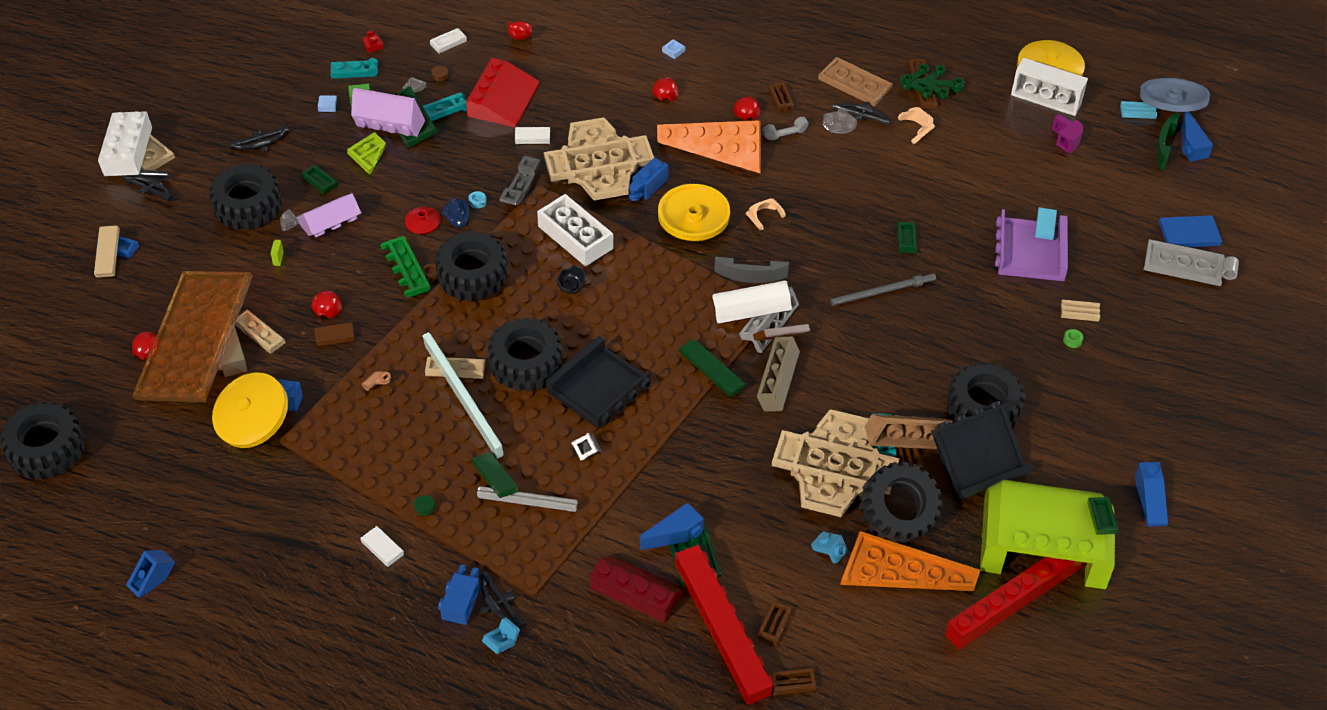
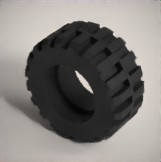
M247 163L246 165L237 164L235 167L230 166L226 171L222 170L213 179L209 188L214 215L219 222L229 228L233 227L236 230H240V228L244 230L260 228V225H266L270 219L273 220L281 209L282 199L276 176L269 169L263 168V166ZM256 194L248 199H236L241 195Z
M466 231L464 234L458 233L455 237L451 236L448 238L447 242H443L440 249L437 250L435 263L438 283L450 296H455L459 300L466 299V301H472L477 299L479 301L483 300L484 297H491L494 292L497 293L504 286L508 277L505 248L500 244L499 240L492 238L491 235L487 233L484 235L479 231L476 233H472V231ZM470 262L484 264L483 267L474 270L459 268L461 265Z
M525 317L522 320L516 318L513 322H505L503 327L499 326L495 330V333L491 335L488 342L491 373L500 384L504 383V386L509 389L512 387L516 391H521V389L532 391L531 389L534 388L536 390L543 388V385H546V380L562 367V341L558 332L551 328V325L546 322L542 323L539 319L531 320V318ZM523 349H531L540 353L538 356L526 360L510 356L514 352Z
M976 363L974 366H966L964 370H959L951 380L946 404L947 411L949 412L948 415L951 420H954V417L963 414L966 417L972 415L971 411L983 407V410L988 409L989 406L981 405L971 398L973 395L983 394L995 398L1001 404L1009 403V406L1004 408L1010 425L1014 428L1020 419L1025 400L1023 386L1016 376H1012V372L1008 369L1005 371L1002 366L997 365L996 367L992 363H986V365Z
M38 402L37 405H27L25 409L16 411V415L11 416L7 420L8 424L3 426L0 441L9 465L19 475L24 474V477L53 478L58 473L60 475L65 473L67 468L71 469L75 465V460L78 461L80 459L81 452H83L85 447V438L74 412L66 408V406L56 405L54 402H48V404ZM45 434L58 435L52 442L44 446H28L39 436Z
M903 461L900 464L893 462L888 466L884 465L865 482L859 497L862 501L859 504V510L864 511L862 520L863 522L867 521L870 525L867 528L871 532L875 530L877 537H885L889 541H897L898 544H905L908 541L911 543L932 529L936 524V520L940 517L941 512L939 509L942 507V500H938L941 491L935 488V484H937L935 479L931 480L928 477L929 472L926 470L920 471V466L916 464L909 466L908 462ZM900 486L912 494L917 507L916 515L913 519L901 520L894 517L888 511L884 502V493L888 487Z

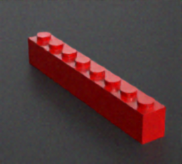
M699 545L675 553V566L746 704L749 705L771 696L772 687L774 686L773 679L770 674H766L762 658L756 655L752 639L747 638L743 622L738 620L735 615L736 610L733 603L728 602L724 586L719 585L715 569L710 568L706 552H702Z
M1052 557L1043 558L948 621L945 635L960 650L1084 567L1085 562Z

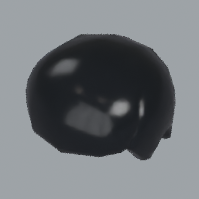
M572 265L568 269L563 268L557 277V285L560 290L571 295L579 293L584 288L586 282V273L577 265Z

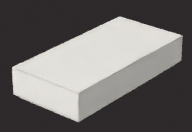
M457 28L431 39L430 45L438 53H441L467 42V37Z
M515 127V144H550V127Z
M377 526L361 537V542L387 567L404 555L403 550Z

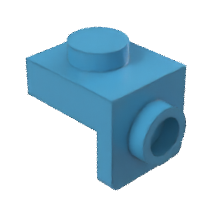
M823 531L811 544L814 551L829 554L832 562L835 564L848 552L842 536Z
M505 617L501 620L499 628L484 635L482 642L496 654H499L515 645L520 629Z

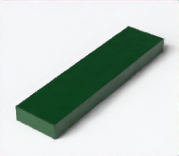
M694 338L679 348V352L730 398L745 388V383Z

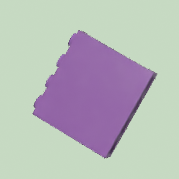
M1002 209L1001 216H997L996 227H999L996 232V240H999V242L996 243L995 253H999L995 260L998 274L1065 281L1068 270L1067 216L1060 215L1058 223H1055L1054 238L1049 240L1035 237L1037 221L1005 218V210Z

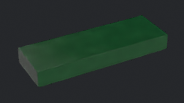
M490 452L472 458V464L499 498L518 492L516 483Z

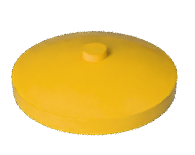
M1052 40L1032 42L1026 45L1018 56L1017 68L1022 59L1026 58L1079 76H1083L1085 63L1081 54L1073 47L1062 42Z
M686 184L671 189L661 198L658 205V219L661 226L669 234L683 240L701 241L720 234L726 228L730 219V206L725 196L716 189L701 184Z
M249 373L235 379L224 388L214 405L212 421L216 433L226 443L238 448H249L265 442L276 433L285 419L288 409L286 391L274 377L265 373Z

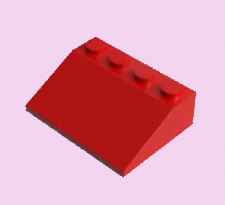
M491 58L466 101L467 114L469 117L515 128L540 82L508 61Z

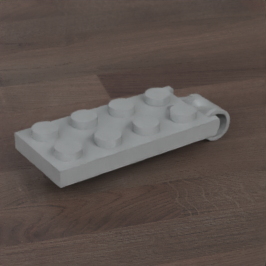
M1149 239L1143 270L1221 286L1222 278L1232 280L1237 277L1239 260L1236 257L1230 256L1225 258L1223 254Z

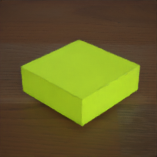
M275 240L271 249V258L274 266H280L284 251L281 240Z

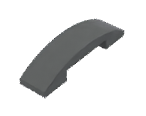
M528 156L522 158L518 165V173L510 187L505 188L499 198L500 202L518 205L524 200L534 182L541 159Z
M715 257L714 272L732 280L748 283H767L788 277L789 262L771 261L770 266L733 264L734 258Z

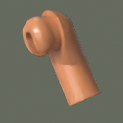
M387 371L374 372L362 383V386L368 391L374 385L387 384L391 380V374Z

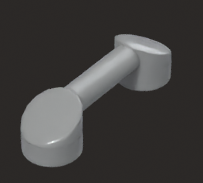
M799 117L795 120L793 127L776 130L774 125L769 124L763 128L762 133L766 139L776 140L781 136L803 133L809 123L805 117Z

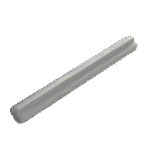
M479 486L477 490V497L573 512L577 510L578 502L575 499L519 491L499 498L491 487Z

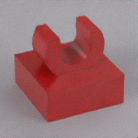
M373 30L367 32V37L362 38L368 53L384 49L383 42L378 33L374 34Z

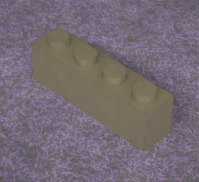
M228 304L206 310L207 318H204L206 328L211 329L208 332L210 342H215L212 349L214 356H219V359L216 360L219 371L223 370L225 377L248 371Z
M775 337L757 394L763 411H782L800 353L793 337Z

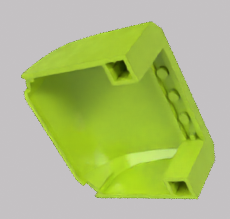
M1002 480L987 488L984 500L980 571L1001 574L1007 551L1086 562L1085 586L1106 589L1114 569L1115 534L1096 535L1087 504L1088 498L1104 496L1101 493Z

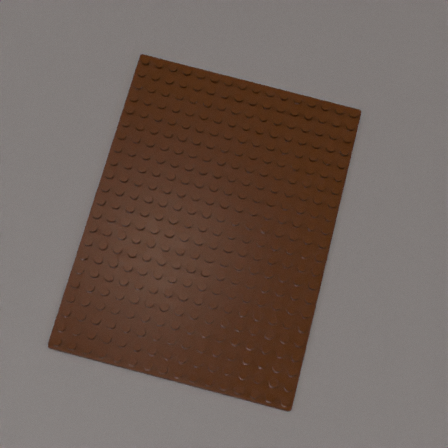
M537 186L489 234L492 238L500 241V244L505 248L507 256L508 277L504 286L497 293L494 292L491 297H484L483 300L479 301L477 299L472 301H466V299L459 300L455 296L452 297L447 294V291L445 292L440 284H438L280 439L281 445L531 596L538 594L715 385L714 382L679 352V348L694 338L729 368L751 342L750 340H742L739 333L752 318L717 323L713 294L744 289L743 287L581 206L613 233V249L589 265L584 266L538 227L537 211L561 197V195L543 186ZM470 262L461 265L459 268L474 270L483 267L484 264ZM572 265H577L586 273L584 288L579 293L573 295L562 292L557 285L558 275L563 268L568 269ZM525 317L531 318V320L539 319L542 323L546 322L551 325V328H554L561 338L562 366L600 335L605 339V347L643 374L650 370L652 382L647 390H643L634 401L629 402L622 412L617 413L607 425H603L598 430L547 393L546 385H543V388L538 390L534 388L531 389L532 391L523 389L516 391L512 387L510 389L505 387L504 383L500 384L491 373L488 342L491 335L495 333V330L499 326L503 327L505 322H513L516 318L522 320ZM428 332L431 334L445 357L485 359L483 379L458 378L502 444V457L498 459L495 457L446 378L442 376H425L427 357H431L425 347L424 334ZM523 349L514 352L510 356L526 360L534 358L540 353L531 349ZM387 371L391 374V380L387 384L374 385L368 391L362 386V383L374 372ZM588 433H593L601 451L584 460H580L572 442ZM490 452L516 483L519 492L575 499L578 502L577 510L573 512L478 498V487H490V485L472 464V458ZM421 495L431 496L435 503L433 513L427 516L418 515L414 509V501L417 497Z

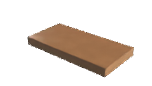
M838 57L818 75L819 80L864 102L869 101L870 105L874 107L893 87L892 83Z

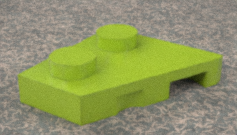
M374 132L348 148L347 154L368 174H371L386 148V143Z

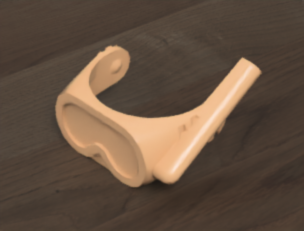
M919 107L911 108L908 112H902L898 116L900 121L912 120L922 126L917 132L918 135L911 140L913 144L917 143L935 127L933 118Z
M773 198L754 204L746 212V215L759 230H763V225L757 218V211L760 209H777L782 218L786 216L783 208Z

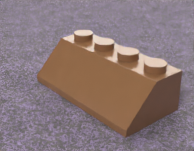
M872 414L865 425V430L870 446L937 449L931 430L936 429V424L948 421V423H952L954 421L934 417Z

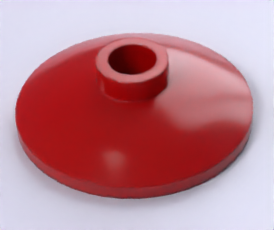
M430 207L415 208L405 217L406 228L415 234L431 233L441 223L440 214Z

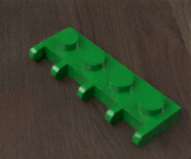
M405 236L383 242L380 245L382 250H390L391 253L387 254L386 258L388 261L395 260L397 265L392 270L395 274L401 272L403 278L398 282L400 286H408L409 289L404 292L407 298L430 291V285Z

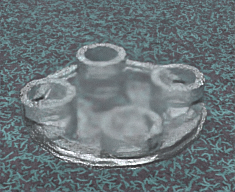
M841 108L836 112L824 114L823 125L833 133L845 134L856 128L857 120L848 113V110Z

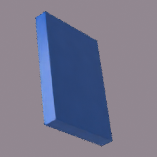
M1213 215L1160 218L1159 220L1166 243L1184 247L1221 246L1222 240Z

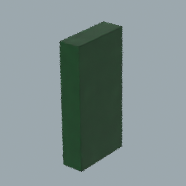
M316 165L301 173L305 181L324 195L338 187V182Z
M897 222L898 253H917L915 222Z
M1088 498L1087 504L1096 535L1117 534L1119 529L1110 498Z

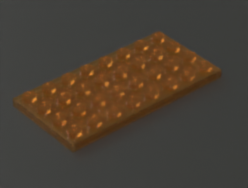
M182 272L132 396L135 400L206 402L253 278L250 272Z

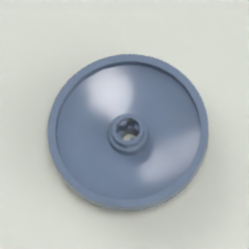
M1158 78L1146 81L1141 85L1140 98L1155 108L1167 111L1188 112L1206 107L1209 103L1210 92L1204 86L1189 80Z

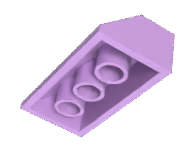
M358 88L353 89L351 115L357 126L417 137L425 119L415 98Z

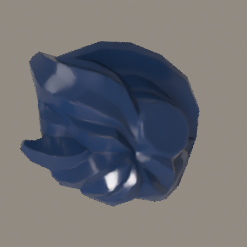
M456 197L447 202V205L444 204L442 212L447 220L454 227L461 228L465 226L469 216L467 202Z

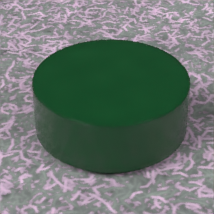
M428 495L417 497L414 501L415 512L421 516L433 513L435 510L434 499Z

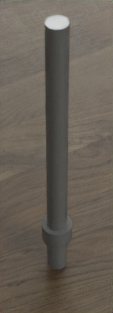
M932 273L924 276H913L912 279L832 298L830 303L831 306L911 286H922L923 283L935 281L936 275Z

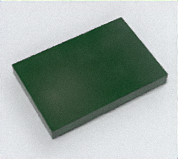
M705 523L703 531L698 537H693L687 542L668 545L674 565L675 553L699 545L701 551H705L708 556L710 568H714L718 578H721L722 573ZM675 566L680 585L683 586L685 583Z

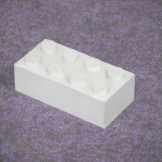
M1023 58L1016 70L1011 95L1076 116L1082 104L1088 78Z
M147 112L112 113L98 159L104 176L139 175L152 130Z
M566 194L537 211L538 227L584 266L589 265L613 249V233Z

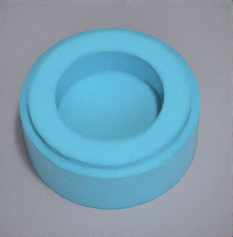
M476 191L468 197L469 205L476 209L484 207L487 203L486 195L483 192Z

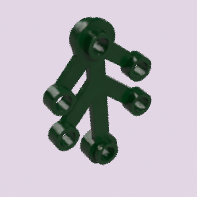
M921 64L919 69L912 75L905 74L900 78L902 88L907 90L913 88L925 98L931 97L933 91L940 98L946 99L949 90L937 86L950 87L953 92L960 93L965 85L964 80L960 77H956L952 81L935 80L945 73V67L942 65H937L935 71L924 79H919V77L928 74L929 66L926 64Z

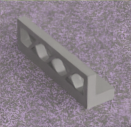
M788 287L792 310L782 311L780 319L779 312L752 317L739 333L742 340L753 341L757 352L762 353L772 339L762 340L760 343V341H754L753 334L769 329L771 322L772 329L781 328L799 305L792 287Z

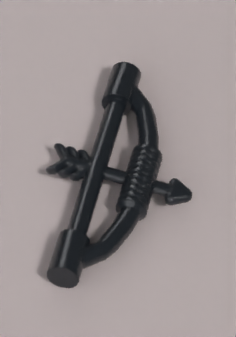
M869 101L865 102L864 105L859 103L833 104L834 110L856 114L855 119H860L861 121L866 117L888 126L891 123V119L886 118L883 113L870 107Z
M286 125L261 134L260 130L257 132L252 131L254 137L232 141L228 144L230 149L260 148V150L265 152L267 145H271V143L280 139L285 133L289 132V129ZM249 142H253L252 144H249V145H242V144H246V143H249Z
M123 175L122 177L123 181L141 187L137 192H142L143 195L150 191L166 201L171 202L173 200L169 189L162 183L164 178H157L155 180L151 177ZM139 181H144L149 185L147 186ZM152 186L158 189H162L164 192L158 191L152 188Z
M488 571L482 572L480 575L483 579L481 590L484 601L488 606H483L480 613L487 614L488 610L491 609L493 614L501 620L506 617L514 625H517L519 629H523L526 623L508 603L516 598V596L511 595L512 590L503 596L494 584V580ZM486 585L492 588L500 600L494 601L492 596L488 594ZM500 603H503L513 617L512 619L502 613L498 606Z

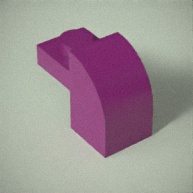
M1060 114L1055 116L1052 130L1059 134L1056 145L1070 154L1080 144L1083 126L1078 120L1071 122Z

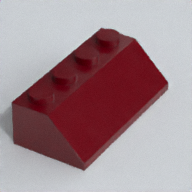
M612 555L601 558L590 574L591 589L664 623L684 592V588Z

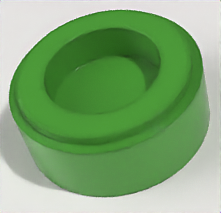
M1075 329L1067 330L1063 341L1068 347L1077 348L1083 342V334Z

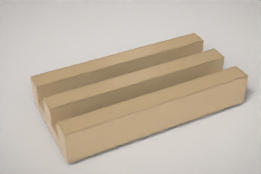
M1062 300L1061 318L1099 321L1100 303Z

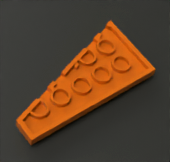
M760 121L657 125L658 143L761 174Z
M860 531L843 574L841 585L974 591L980 570Z

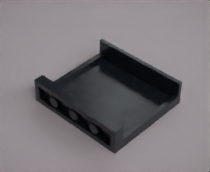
M599 335L546 380L547 393L599 430L603 425H607L617 413L622 412L629 402L634 401L643 390H647L652 381L650 370L643 374L605 347V339Z
M993 402L989 404L988 409L983 410V407L971 411L972 415L966 417L963 414L954 417V422H941L936 424V429L931 430L955 499H964L984 491L1002 480H1011L1033 471L1031 464H1025L1005 411L1004 407L1009 406V403Z

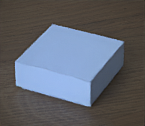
M673 39L662 47V52L675 59L685 52V46Z
M319 96V112H336L337 96Z

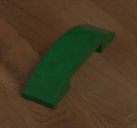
M1178 112L1169 117L1164 123L1156 145V160L1159 168L1163 171L1165 170L1171 149L1170 146L1164 145L1167 135L1174 136L1180 116Z

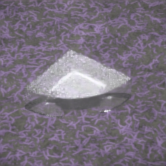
M411 77L403 86V89L411 86L414 93L419 92L426 87V82Z
M290 209L285 211L280 218L282 231L284 232L299 224L297 217Z

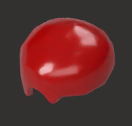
M510 21L508 23V33L513 39L526 40L532 34V25L523 21L515 23Z
M660 78L655 81L652 88L653 95L661 101L666 98L674 101L679 95L678 86L672 78Z
M753 97L740 98L734 104V114L744 121L748 118L756 120L760 116L759 103Z
M321 291L312 299L311 307L319 317L325 315L330 319L340 313L342 302L334 292Z
M151 332L139 333L132 342L133 355L139 356L142 360L152 359L158 356L162 350L161 339Z

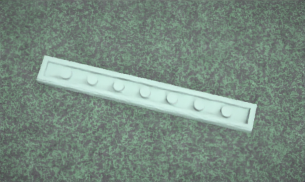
M429 332L424 334V344L495 457L497 459L502 457V444Z

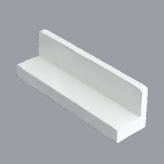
M787 281L713 294L717 323L792 310Z

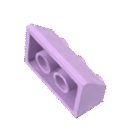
M348 194L296 217V220L308 236L314 235L318 237L324 234V230L329 227L333 230L340 227L341 222L345 220L349 223L358 219L356 215L361 214V211L353 194Z

